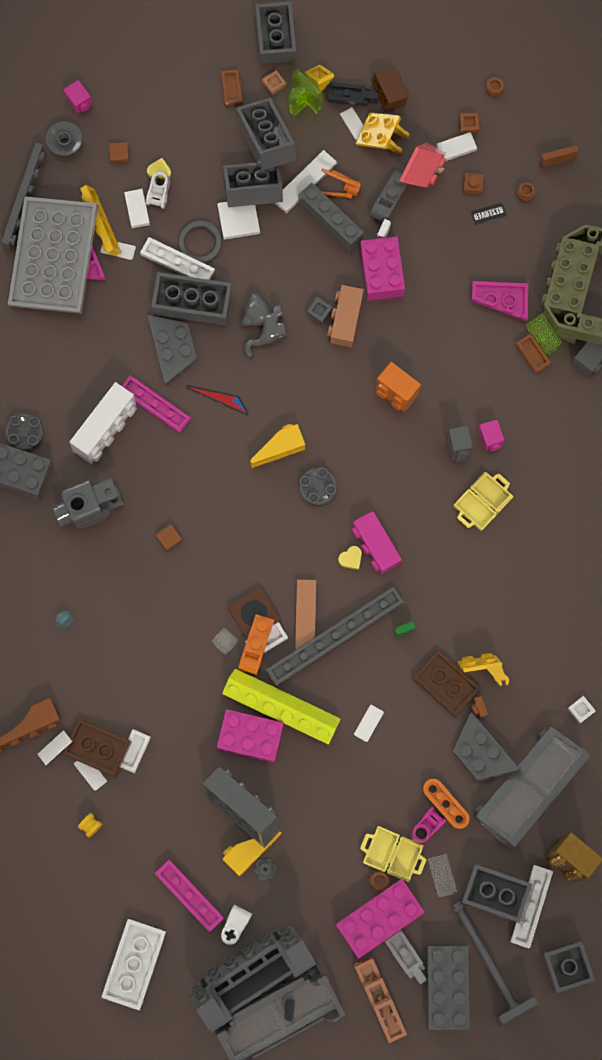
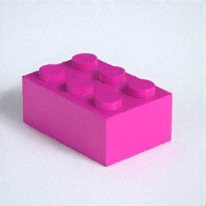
M398 237L360 241V256L367 301L404 297L405 284Z
M226 709L217 750L275 764L284 723Z

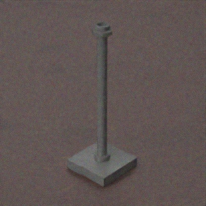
M460 901L451 906L453 914H458L509 1005L507 1007L509 1011L497 1018L499 1026L502 1027L534 1009L538 1002L535 997L522 1004L515 1001L464 910L466 905Z

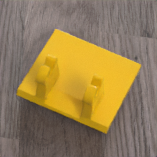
M369 112L356 145L382 149L388 148L396 154L397 151L401 154L403 149L391 140L392 134L395 132L400 137L404 138L405 136L407 139L410 134L399 125L400 116Z
M492 653L482 654L480 658H474L473 656L463 657L462 661H457L458 666L463 672L487 669L500 686H502V681L504 680L506 685L509 683V678L502 669V662Z

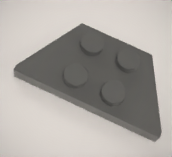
M149 315L148 321L164 384L167 385L176 375H180L187 366H191L197 361L188 323Z
M471 713L454 747V753L479 782L488 780L491 777L496 778L503 776V774L519 772V767L475 715Z

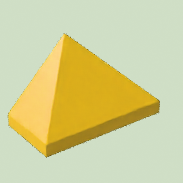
M320 64L304 72L317 96L334 78V74Z

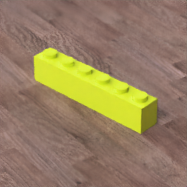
M234 669L228 678L222 693L328 745L341 720L237 669Z

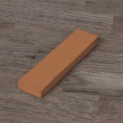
M297 579L295 650L315 638L316 580Z

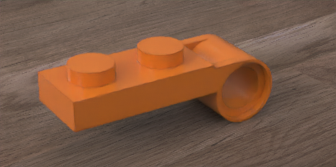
M255 615L238 670L257 676L274 624L273 619Z

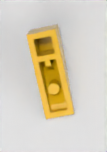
M298 424L283 426L282 430H279L250 460L251 468L305 450V442Z
M279 832L265 848L254 839L236 844L234 847L230 845L223 852L225 857L222 860L240 877L282 833Z

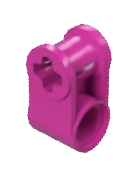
M433 806L411 831V839L419 844L426 842L447 821L434 811L435 808ZM417 829H422L425 832L424 839L417 838L415 834Z

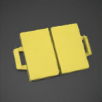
M484 472L454 504L453 507L460 512L457 518L468 528L474 525L480 531H483L513 498V495L507 491L510 483L500 474L491 477L487 472ZM498 478L505 487L501 486L496 479ZM463 515V516H464L465 518H467L471 523L469 524V523H468L466 520H464L461 516Z
M380 826L377 827L374 835L366 834L360 848L366 853L363 864L385 872L389 866L387 874L403 879L405 882L410 881L413 873L421 875L427 860L420 855L423 849L422 844L402 836L399 844L396 845L400 835ZM372 838L369 849H365L368 839ZM418 859H421L418 871L414 870Z

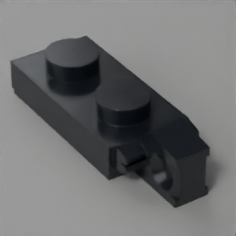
M330 82L327 102L360 106L368 105V103L378 104L379 92H371L370 89L362 85Z

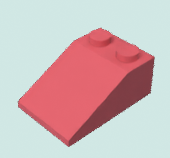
M428 143L417 146L399 181L425 188L430 186V184L433 185L438 177L436 175L438 168H442L446 161V158H444L446 153Z

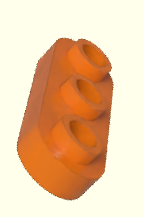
M427 780L423 786L424 795L453 828H465L470 820L466 810L439 780ZM430 786L436 787L435 793L429 791ZM443 801L449 802L448 808L443 807ZM456 816L462 817L461 823L456 822Z

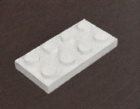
M130 919L127 920L101 998L137 1010L141 1009L166 931Z

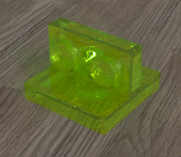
M297 69L292 74L289 112L295 116L308 105L318 114L323 107V93Z

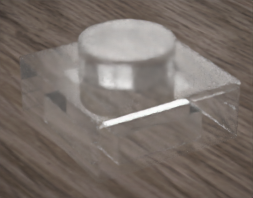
M225 627L211 641L225 656L239 642Z

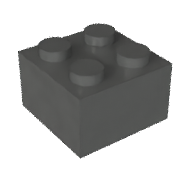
M582 941L541 953L553 993H560L595 981Z

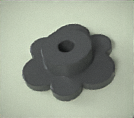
M259 859L256 862L254 873L258 875L260 881H266L267 878L273 879V873L277 871V866L270 859L265 861Z

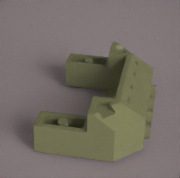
M585 224L564 236L562 242L557 244L555 254H558L557 260L552 262L551 271L554 272L552 277H548L546 288H549L548 294L543 295L541 305H544V316L558 337L572 344H575L576 339L602 345V318L582 314L594 265L598 261L599 254L602 255V228Z

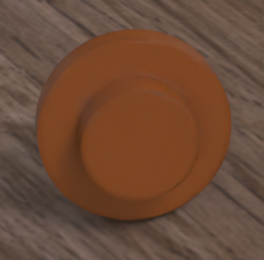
M522 183L517 188V196L523 201H529L535 195V188L530 183Z
M382 871L374 872L370 876L369 884L373 890L383 891L389 885V877Z

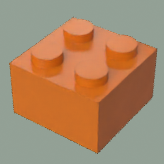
M390 362L377 378L375 390L382 399L386 398L392 402L391 405L396 410L405 412L418 397L421 384L393 362Z

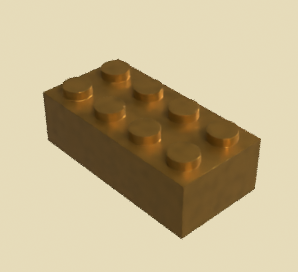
M572 832L560 837L545 855L548 859L546 862L554 869L559 868L562 870V875L570 882L588 879L602 862V858Z

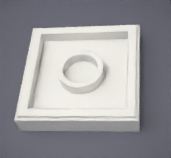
M227 202L217 203L224 240L260 234L255 205L228 208Z

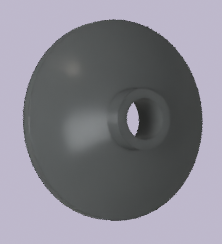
M57 122L46 133V144L49 150L56 155H72L82 145V133L78 126L71 122ZM66 139L68 142L62 143V140Z

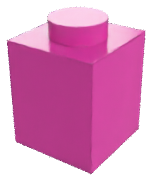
M79 80L63 89L66 100L77 114L81 111H87L92 105L91 96Z
M498 420L479 425L478 433L484 451L500 449L505 440Z

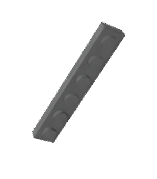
M35 143L1 241L4 250L11 251L12 246H15L17 243L18 235L16 234L18 229H20L24 197L33 195L35 179H38L40 176V164L44 163L46 158L43 144Z

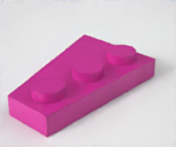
M472 281V302L527 321V283Z

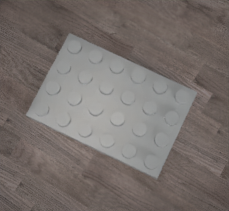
M24 197L8 299L10 307L82 314L98 211L97 203Z

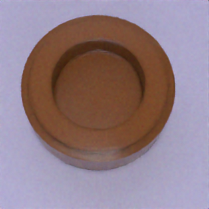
M498 77L490 78L486 83V92L494 97L501 95L504 89V82Z

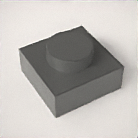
M317 297L306 314L322 324L333 307Z

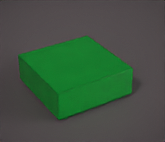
M411 621L396 627L394 630L396 638L413 632L415 625Z

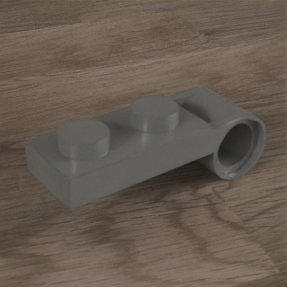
M394 171L374 204L370 216L382 222L384 219L389 220L391 218L394 208L409 185L399 181L402 173Z

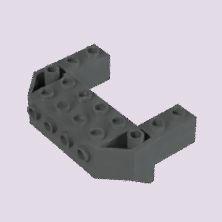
M292 926L284 927L269 934H262L254 944L244 946L237 955H231L224 959L223 964L220 966H214L207 970L206 975L191 988L189 996L208 1030L213 1032L232 1020L231 1013L291 974L296 978L316 965L311 953Z

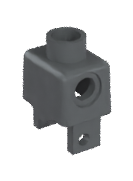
M111 478L94 486L90 480L65 489L61 493L63 501L52 506L61 527L73 523L76 528L83 529L107 520V516L110 515L109 511L123 506L124 503L118 488L115 487ZM117 498L116 503H111V500Z

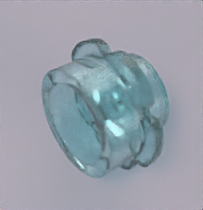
M61 611L56 616V625L64 629L69 627L74 620L71 611Z

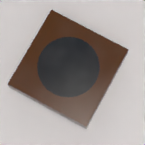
M261 587L228 606L230 613L246 639H248L256 614L273 619L274 624L281 621Z

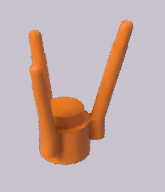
M321 169L323 173L345 182L344 191H347L346 193L322 192L324 195L346 197L349 199L352 198V195L357 197L361 182L353 180L335 170Z

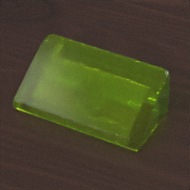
M543 313L525 325L546 355L561 348L563 344Z

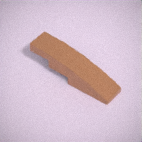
M372 956L354 964L388 1043L406 1036V1030Z

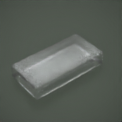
M447 854L427 859L437 897L440 898L457 893Z

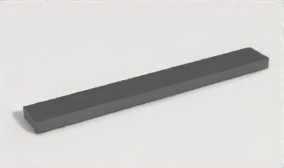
M394 586L268 667L265 671L274 685L278 686L404 603L403 599Z

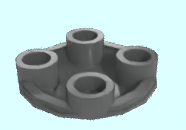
M24 413L10 417L5 428V435L9 444L14 448L29 450L37 446L41 441L43 429L37 417Z
M324 467L309 469L300 478L299 490L301 496L311 504H325L336 493L337 484L335 477Z

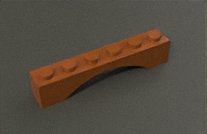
M51 698L33 705L17 727L0 737V753L8 745L14 747L22 743L21 740L26 737L31 739L40 735V731L44 729L49 731L58 727L57 723H60L61 720Z

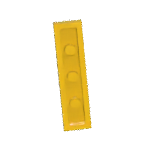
M88 185L80 188L83 194L81 196L83 202L97 203L98 205L95 230L103 241L102 247L104 251L114 256L121 254V249L95 189Z

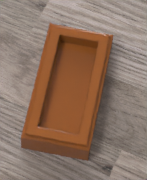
M239 70L220 71L225 107L243 105Z
M577 145L543 153L539 161L541 168L576 159L578 154Z
M531 333L515 342V346L535 375L552 364Z

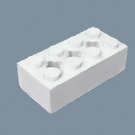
M115 382L71 439L72 451L91 465L94 461L97 462L101 458L102 450L105 446L109 447L113 442L115 433L123 429L125 426L124 421L127 417H132L137 408L134 394Z

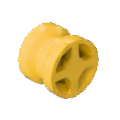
M90 813L81 821L78 828L84 830L86 836L90 838L103 824L100 821H96L94 815Z

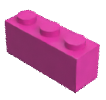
M373 511L353 522L352 533L356 539L359 538L361 540V548L365 555L369 554L371 557V565L376 572L379 571L382 575L401 564V557Z

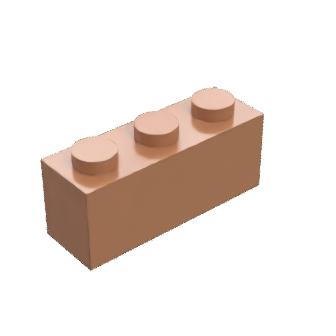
M342 285L341 291L336 292L335 302H338L337 308H333L331 319H334L333 326L329 325L327 335L331 337L330 343L352 347L364 289Z

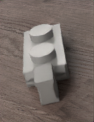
M401 930L384 941L410 979L415 977L420 985L427 980L422 973V970L425 969L423 962Z

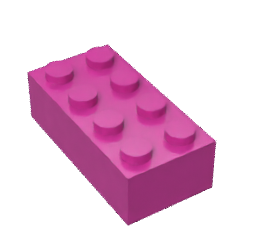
M401 879L335 926L356 958L359 959L425 912L403 879Z

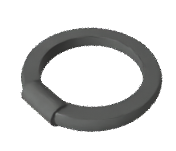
M195 221L188 224L179 235L178 245L180 252L202 263L211 261L221 250V231L211 222ZM194 228H207L216 237V246L209 255L195 257L185 249V237Z

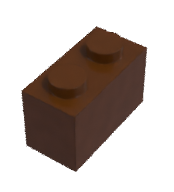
M394 66L374 72L371 80L375 91L379 92V99L385 112L405 106L409 98L408 90L406 87L404 88L401 82V75Z

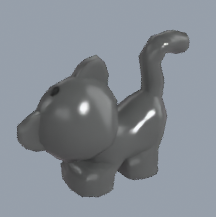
M257 293L251 294L250 300L245 307L244 315L240 320V324L244 326L263 325L261 337L258 339H248L244 344V353L248 358L253 356L252 345L271 344L277 339L287 336L285 323L279 322V319L284 318L282 306H275L271 312L268 303L262 300L261 296Z

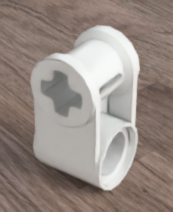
M157 172L152 176L146 197V205L153 204L161 206V209H165L170 185V177L166 173ZM160 175L165 178V183L162 186L157 184V177Z
M236 905L233 906L221 933V939L226 945H234L238 941L252 913ZM232 930L234 931V936L236 938H231L230 941L226 940L227 936L225 935V932L229 933Z

